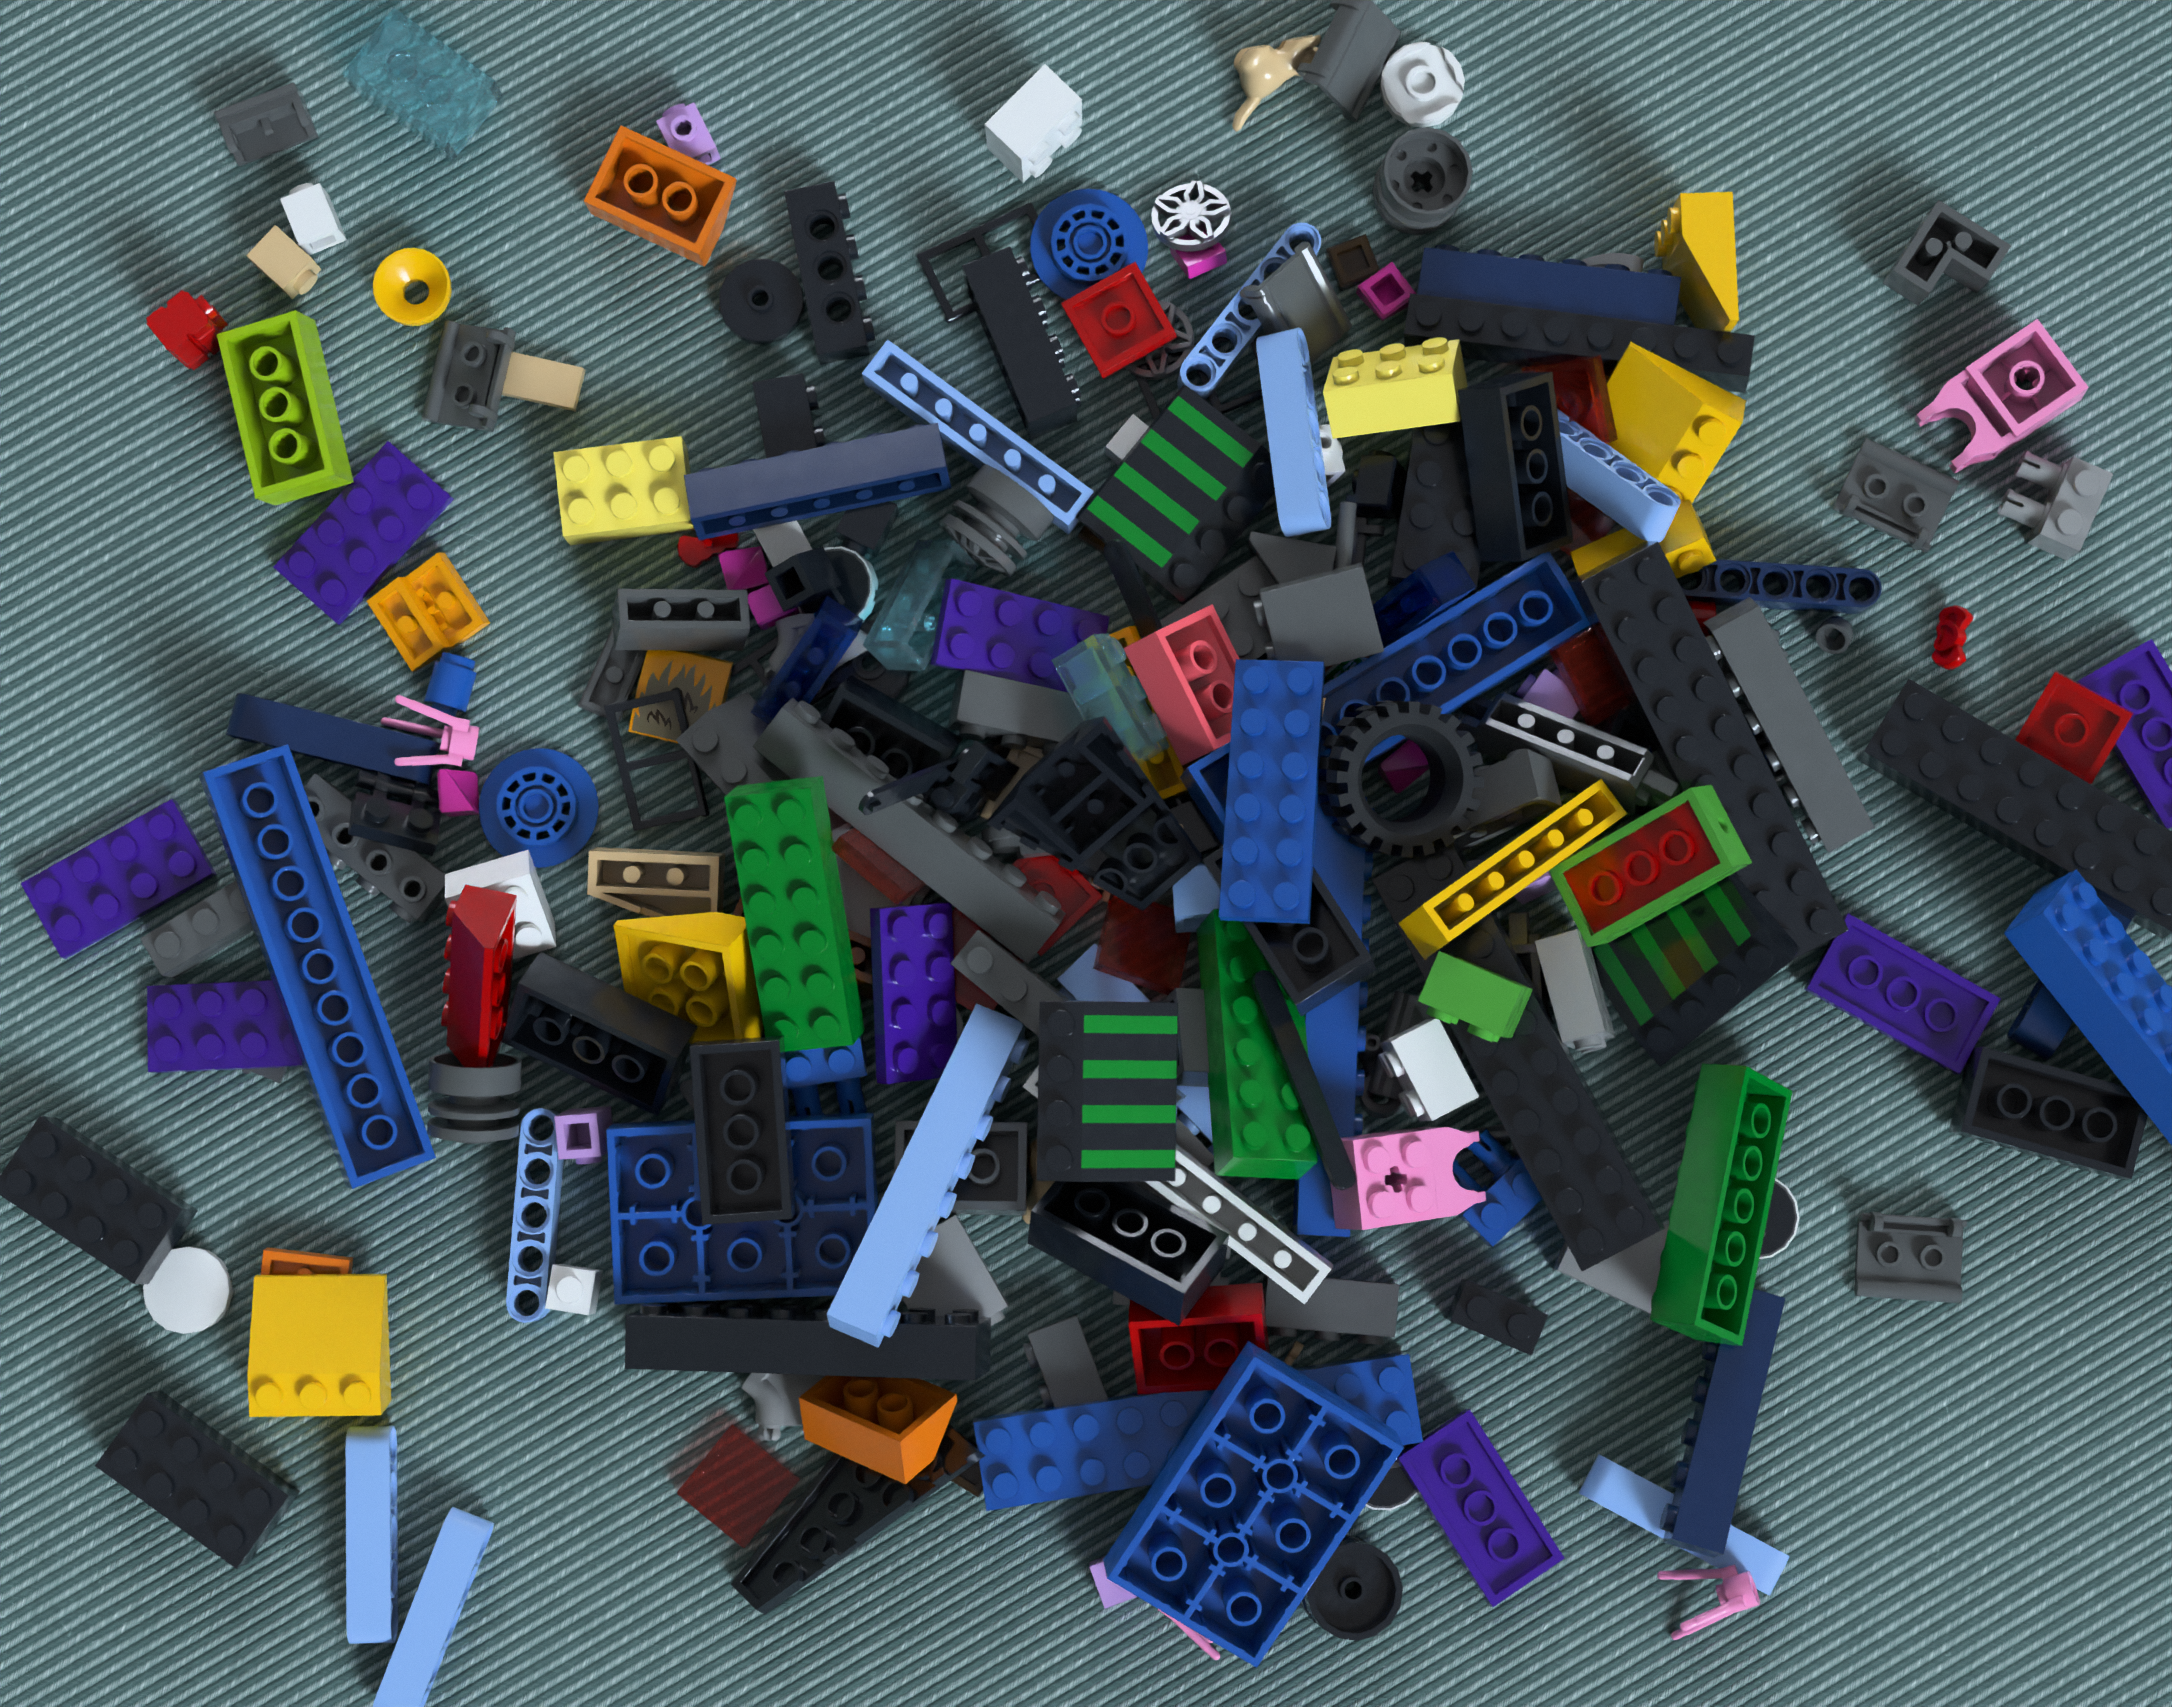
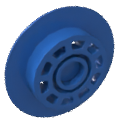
M1079 189L1057 197L1042 210L1032 229L1030 253L1034 268L1042 282L1056 295L1067 300L1133 262H1136L1142 273L1148 257V239L1140 217L1127 202L1106 191ZM1083 216L1082 219L1077 221L1075 220V218ZM1110 223L1115 230H1112L1108 224ZM1063 226L1070 227L1067 232L1060 231ZM1115 239L1121 240L1122 247L1116 246ZM1064 242V249L1058 251L1057 243ZM1113 255L1119 259L1116 265L1110 262ZM1065 258H1068L1071 261V267H1068L1063 262ZM1104 267L1106 272L1097 275L1095 270ZM1079 268L1088 270V275L1077 273V270Z
M536 748L523 750L499 763L486 779L479 799L480 823L491 846L503 857L529 850L535 867H549L570 859L588 842L597 823L598 796L594 783L587 771L570 756L551 749ZM536 775L534 781H526L527 777ZM546 776L555 778L552 784L544 782ZM519 783L520 786L512 793L511 790ZM564 786L568 795L561 797L558 789ZM507 799H510V809L506 810ZM565 804H570L569 815L563 814V806ZM511 817L516 822L513 828H511L508 819ZM559 821L565 822L558 832L554 829ZM523 829L530 832L529 839L521 837ZM547 831L550 837L540 840L539 833Z

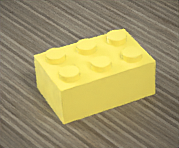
M1437 337L1424 341L1422 345L1405 347L1403 344L1395 343L1386 345L1379 351L1363 353L1361 350L1353 349L1333 357L1323 389L1332 438L1461 421L1458 390L1468 387L1459 339L1447 341L1446 338Z
M682 436L553 452L562 533L570 546L695 530L690 518L684 475L690 474L688 448Z

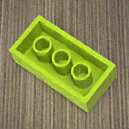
M294 310L217 334L255 499L277 506L354 483L316 321Z

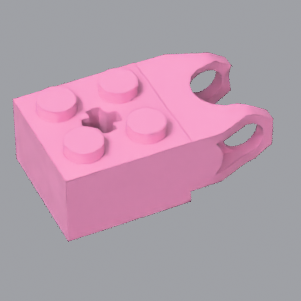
M2036 319L1971 363L1964 371L1947 381L1935 400L1916 415L1915 421L1921 427L1929 422L1953 417L1967 425L1971 433V442L1949 465L1955 474L1969 465L1993 460L2079 402L2089 387L2040 321ZM2017 378L2021 382L2028 379L2032 384L2029 390L2019 388L2016 385Z
M1419 1127L1341 1138L1355 1172L1356 1180L1354 1185L1347 1190H1338L1331 1184L1335 1228L1366 1230L1456 1216L1472 1205L1486 1201L1485 1191L1462 1188L1456 1182L1453 1174V1162L1456 1155L1473 1142L1480 1141L1479 1131H1459L1450 1127Z

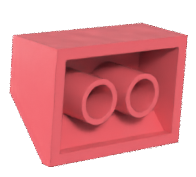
M1213 604L1123 648L1181 765L1187 764L1230 742L1236 659H1239Z

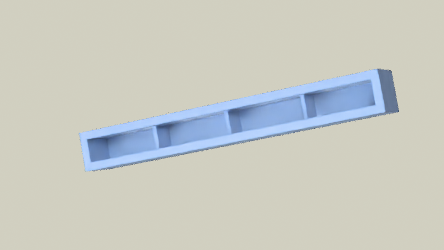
M976 1003L827 1312L831 1328L878 1348L884 1336L890 1338L893 1335L901 1315L900 1312L896 1311L903 1296L909 1298L912 1295L920 1274L915 1271L922 1256L928 1258L931 1255L938 1238V1233L934 1232L940 1217L947 1219L950 1215L957 1194L953 1193L954 1187L959 1178L965 1180L969 1175L975 1160V1155L971 1154L977 1139L984 1141L993 1122V1117L989 1115L995 1101L1003 1102L1011 1084V1078L1007 1077L1013 1063L1021 1064L1027 1052L1029 1041L1025 1039V1026L1020 1021Z

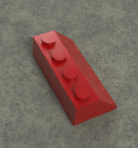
M466 884L458 901L451 900L446 915V926L452 927V934L447 939L444 959L450 961V968L447 969L444 977L443 993L449 994V1000L446 1001L443 1008L441 1026L447 1027V1047L464 1067H493L502 1045L501 1041L510 1013L517 895Z

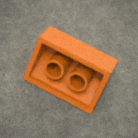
M620 125L584 199V203L592 215L705 267L724 229L737 179Z
M826 1375L799 1397L804 1438L894 1480L907 1484L934 1460L956 1406L957 1394L917 1378Z

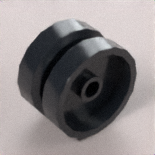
M1345 1535L1301 1601L1300 1606L1313 1622L1340 1639L1359 1641L1374 1637L1392 1623L1400 1609L1403 1586L1399 1570L1386 1553L1359 1537ZM1349 1582H1354L1352 1590L1345 1589Z

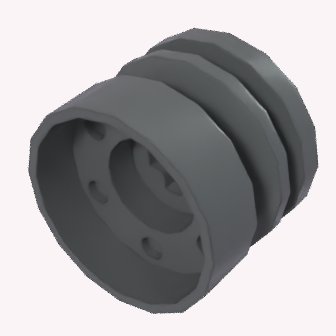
M1429 127L1410 130L1396 139L1375 174L1372 189L1375 208L1385 223L1399 232L1412 235L1433 233L1447 224L1470 189L1473 170L1468 152L1458 139L1446 131ZM1419 183L1423 184L1425 190L1421 189L1417 193L1411 188Z
M982 464L966 486L967 491L977 502V505L973 507L963 501L955 500L952 508L964 522L945 513L939 521V525L951 536L954 544L974 561L1004 576L1011 577L1017 567L1005 552L1019 560H1024L1027 552L1016 540V537L1021 535L1029 540L1038 542L1053 522L1054 516L1037 498L1010 477L989 465Z
M452 1052L431 1056L429 1059L428 1088L434 1092L448 1095V1097L430 1101L428 1104V1112L436 1117L430 1118L427 1122V1133L432 1137L442 1140L469 1144L489 1143L517 1137L520 1133V1121L513 1118V1116L520 1113V1104L501 1096L520 1090L522 1059L517 1056L498 1053L493 1067L476 1068L464 1067Z

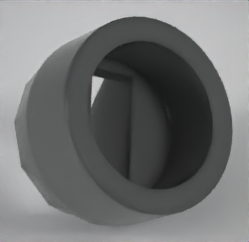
M1831 616L1823 621L1816 633L1817 644L1822 650L1830 654L1844 652L1853 638L1852 625L1841 616ZM1834 628L1840 631L1835 640L1829 636Z

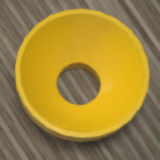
M404 248L395 251L380 263L375 272L373 294L376 303L385 315L400 324L421 326L430 323L445 311L450 301L452 288L448 270L438 257L427 250ZM420 281L427 284L429 295L424 302L411 304L406 300L405 291L411 283Z

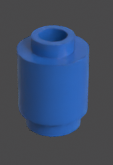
M442 652L440 662L435 661L424 701L432 704V708L456 717L457 712L466 713L477 675L473 671L476 662L459 655Z

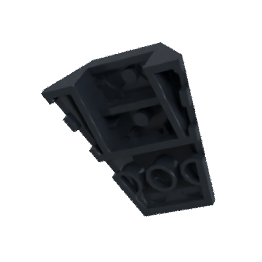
M1105 716L1082 721L1025 772L987 821L988 825L999 831L1005 828L1021 837L1019 842L1034 851L1038 847L1059 859L1058 864L1072 872L1078 869L1094 878L1093 884L1141 911L1145 910L1190 872L1203 858Z

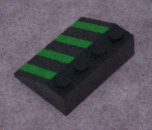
M1183 385L1076 516V519L1104 544L1112 539L1122 540L1127 545L1140 576L1165 599L1184 605L1275 493L1270 452L1189 387Z
M1733 873L1609 943L1597 945L1592 949V954L1603 990L1633 1037L1661 1067L1791 962L1800 947L1736 874Z
M1040 1001L1036 1181H1176L1178 1003Z

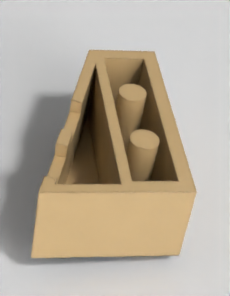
M596 847L589 850L587 894L649 917L707 912L723 913L725 853Z

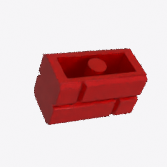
M181 290L167 301L168 307L164 308L161 306L146 318V324L173 356L188 369L195 370L209 359V353L215 355L220 351L217 334L224 332L223 329L228 326V323L202 294L194 299L188 292Z

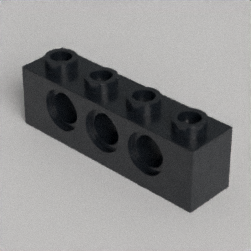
M834 181L784 191L820 365L870 355L868 342L875 341L876 339L871 315L862 317L859 301L867 300L862 274L854 276L851 260L859 259L854 234L846 235L843 220L851 218L846 193L837 194ZM820 224H829L834 227L833 234L824 240L816 239L812 236V232ZM835 264L840 266L843 271L836 280L828 281L820 276L821 271L827 265ZM837 305H845L851 309V313L846 320L836 322L828 317L830 310Z

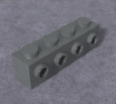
M314 774L304 786V790L330 862L341 870L348 865L356 871L359 877L355 881L375 897L381 891L393 900L389 908L408 923L413 918L426 923L445 899L446 873L419 852L349 835L352 800L325 778Z

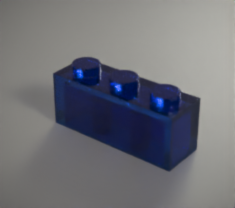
M1454 551L1420 566L1373 605L1383 649L1444 613L1476 588V585Z
M826 596L757 696L750 713L770 724L780 709L792 698L798 702L804 701L810 704L858 635L863 619L829 596Z

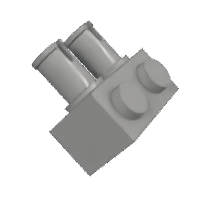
M2025 450L2018 462L2020 467L2017 466L2015 468L2014 476L2022 477L2047 488L2048 496L2045 503L2041 504L2014 492L2012 489H2008L2001 501L2004 504L1999 506L1997 514L2004 515L2031 527L2032 533L2027 542L2028 544L2068 560L2081 551L2113 473L2076 457H2072L2066 463H2062L2059 466Z

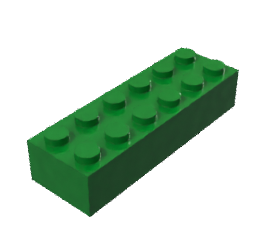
M823 776L738 785L724 797L765 1037L784 1036L785 1052L853 1045L865 1028Z
M1213 909L1196 931L1201 989H1204L1209 1062V1073L1207 1075L1215 1175L1299 1180L1318 1162L1317 1148L1251 985L1252 977L1258 971L1267 970L1272 974L1273 972L1241 922L1221 921L1219 909ZM1278 982L1308 1056L1305 1014L1303 1016L1299 1015Z
M1702 1063L1699 1079L1694 1089L1695 1099L1691 1119L1686 1128V1143L1682 1163L1677 1172L1678 1183L1674 1202L1669 1211L1667 1237L1664 1249L1660 1255V1271L1656 1291L1651 1299L1652 1310L1650 1320L1697 1341L1742 1346L1792 1091L1747 1066Z

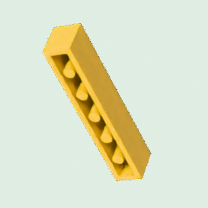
M1600 779L1421 905L1398 924L1425 960L1627 815V813L1604 781Z

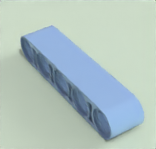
M1299 222L1291 225L1284 232L1183 361L1178 375V389L1186 385L1204 400L1214 392L1263 329L1258 318L1247 320L1239 314L1238 308L1246 304L1240 296V291L1249 285H1260L1265 280V274L1274 272L1294 255L1295 252L1289 245L1291 241L1303 240L1309 242L1317 256L1321 247V237L1319 231L1314 226ZM1219 337H1226L1231 340L1235 349L1228 353H1221L1214 348L1212 341ZM1192 370H1201L1208 376L1209 382L1202 386H1195L1189 382L1186 374Z
M1299 327L1258 337L1256 349L1281 529L1286 538L1330 529L1331 512L1306 337Z
M1557 409L1567 487L1640 539L1658 542L1664 540L1681 504L1679 496Z
M545 1108L533 1109L528 1112L523 1118L520 1127L506 1306L510 1316L516 1321L523 1323L538 1321L550 1311V1309H545L552 1265L555 1264L564 1159H558L554 1116L559 1113ZM541 1116L549 1117L554 1126L552 1135L546 1140L538 1139L533 1130L535 1121ZM538 1159H543L550 1167L549 1178L542 1184L534 1182L530 1176L531 1165ZM535 1202L544 1206L547 1215L543 1225L538 1228L530 1225L526 1218L527 1209ZM530 1246L538 1248L543 1255L542 1265L536 1271L529 1270L523 1263V1254ZM526 1290L533 1291L539 1298V1307L532 1315L523 1312L519 1306L520 1296Z
M393 1425L351 1426L347 1430L345 1446L347 1638L350 1644L395 1643L398 1633L396 1429Z
M1598 1454L1579 1494L1664 1538L1665 1530L1660 1529V1520L1665 1505L1667 1503L1672 1504L1674 1494ZM1732 1525L1730 1526L1723 1555L1713 1558L1683 1549L1719 1569L1735 1564L1738 1574L1749 1571L1756 1588L1769 1596L1790 1557Z
M455 1507L450 1509L376 1694L373 1707L425 1706L494 1527L493 1522Z

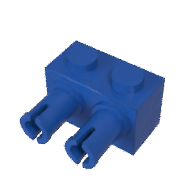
M862 1034L853 1045L785 1052L787 1088L792 1090L797 1116L808 1115L807 1107L810 1108L811 1115H824L817 1084L827 1082L835 1083L839 1114L851 1113L850 1100L853 1101L855 1113H865L867 1111L860 1077L867 1076V1056Z
M1486 1128L1479 1134V1139L1489 1150L1487 1151L1478 1141L1473 1142L1466 1148L1494 1174L1491 1178L1492 1181L1487 1186L1483 1185L1481 1187L1458 1163L1456 1158L1453 1162V1174L1457 1178V1183L1462 1188L1485 1191L1486 1201L1472 1205L1458 1216L1487 1246L1493 1247L1543 1198L1520 1155L1515 1154L1512 1157Z

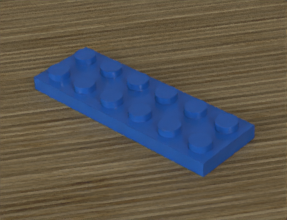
M1236 659L1219 918L1221 921L1310 924L1325 679L1324 662Z

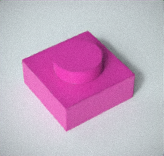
M1184 235L1178 238L1182 240H1196L1191 235ZM1219 242L1207 249L1192 252L1170 248L1171 255L1189 279L1227 263L1226 251Z

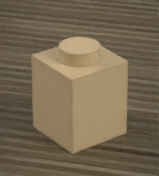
M276 225L246 255L260 271L292 300L298 294H305L314 286L318 278L317 274L321 270L317 263Z

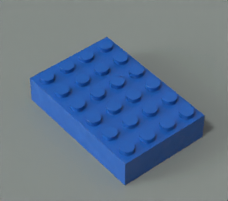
M874 1112L790 1116L796 1213L793 1218L702 1225L695 1120L627 1122L610 1125L606 1129L614 1305L836 1296L878 1209Z
M1248 1341L1103 1559L1107 1579L1257 1668L1404 1449V1446L1394 1429Z

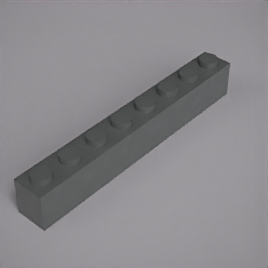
M794 698L788 701L752 747L792 779L823 776L827 805L831 810L1028 964L1066 915L1060 909L1061 904L1048 892H1038L1026 882L1027 878L1022 871L1011 864L1004 865L991 855L993 853L992 849L984 841L977 837L970 838L957 828L958 823L950 814L940 809L936 811L924 802L922 793L872 814L864 815L858 808L862 798L869 791L896 781L889 774V768L877 757L872 755L867 757L854 746V740L846 732L838 728L832 729L820 720V713L812 705L804 701L798 702Z

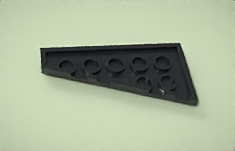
M948 1423L934 1460L907 1484H903L834 1453L732 1581L731 1585L757 1611L767 1614L985 1455L950 1423Z

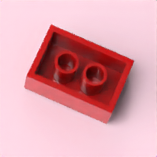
M1262 1283L1209 1286L1179 1326L1130 1299L1128 1324L1138 1395L1216 1390L1248 1341L1270 1354Z

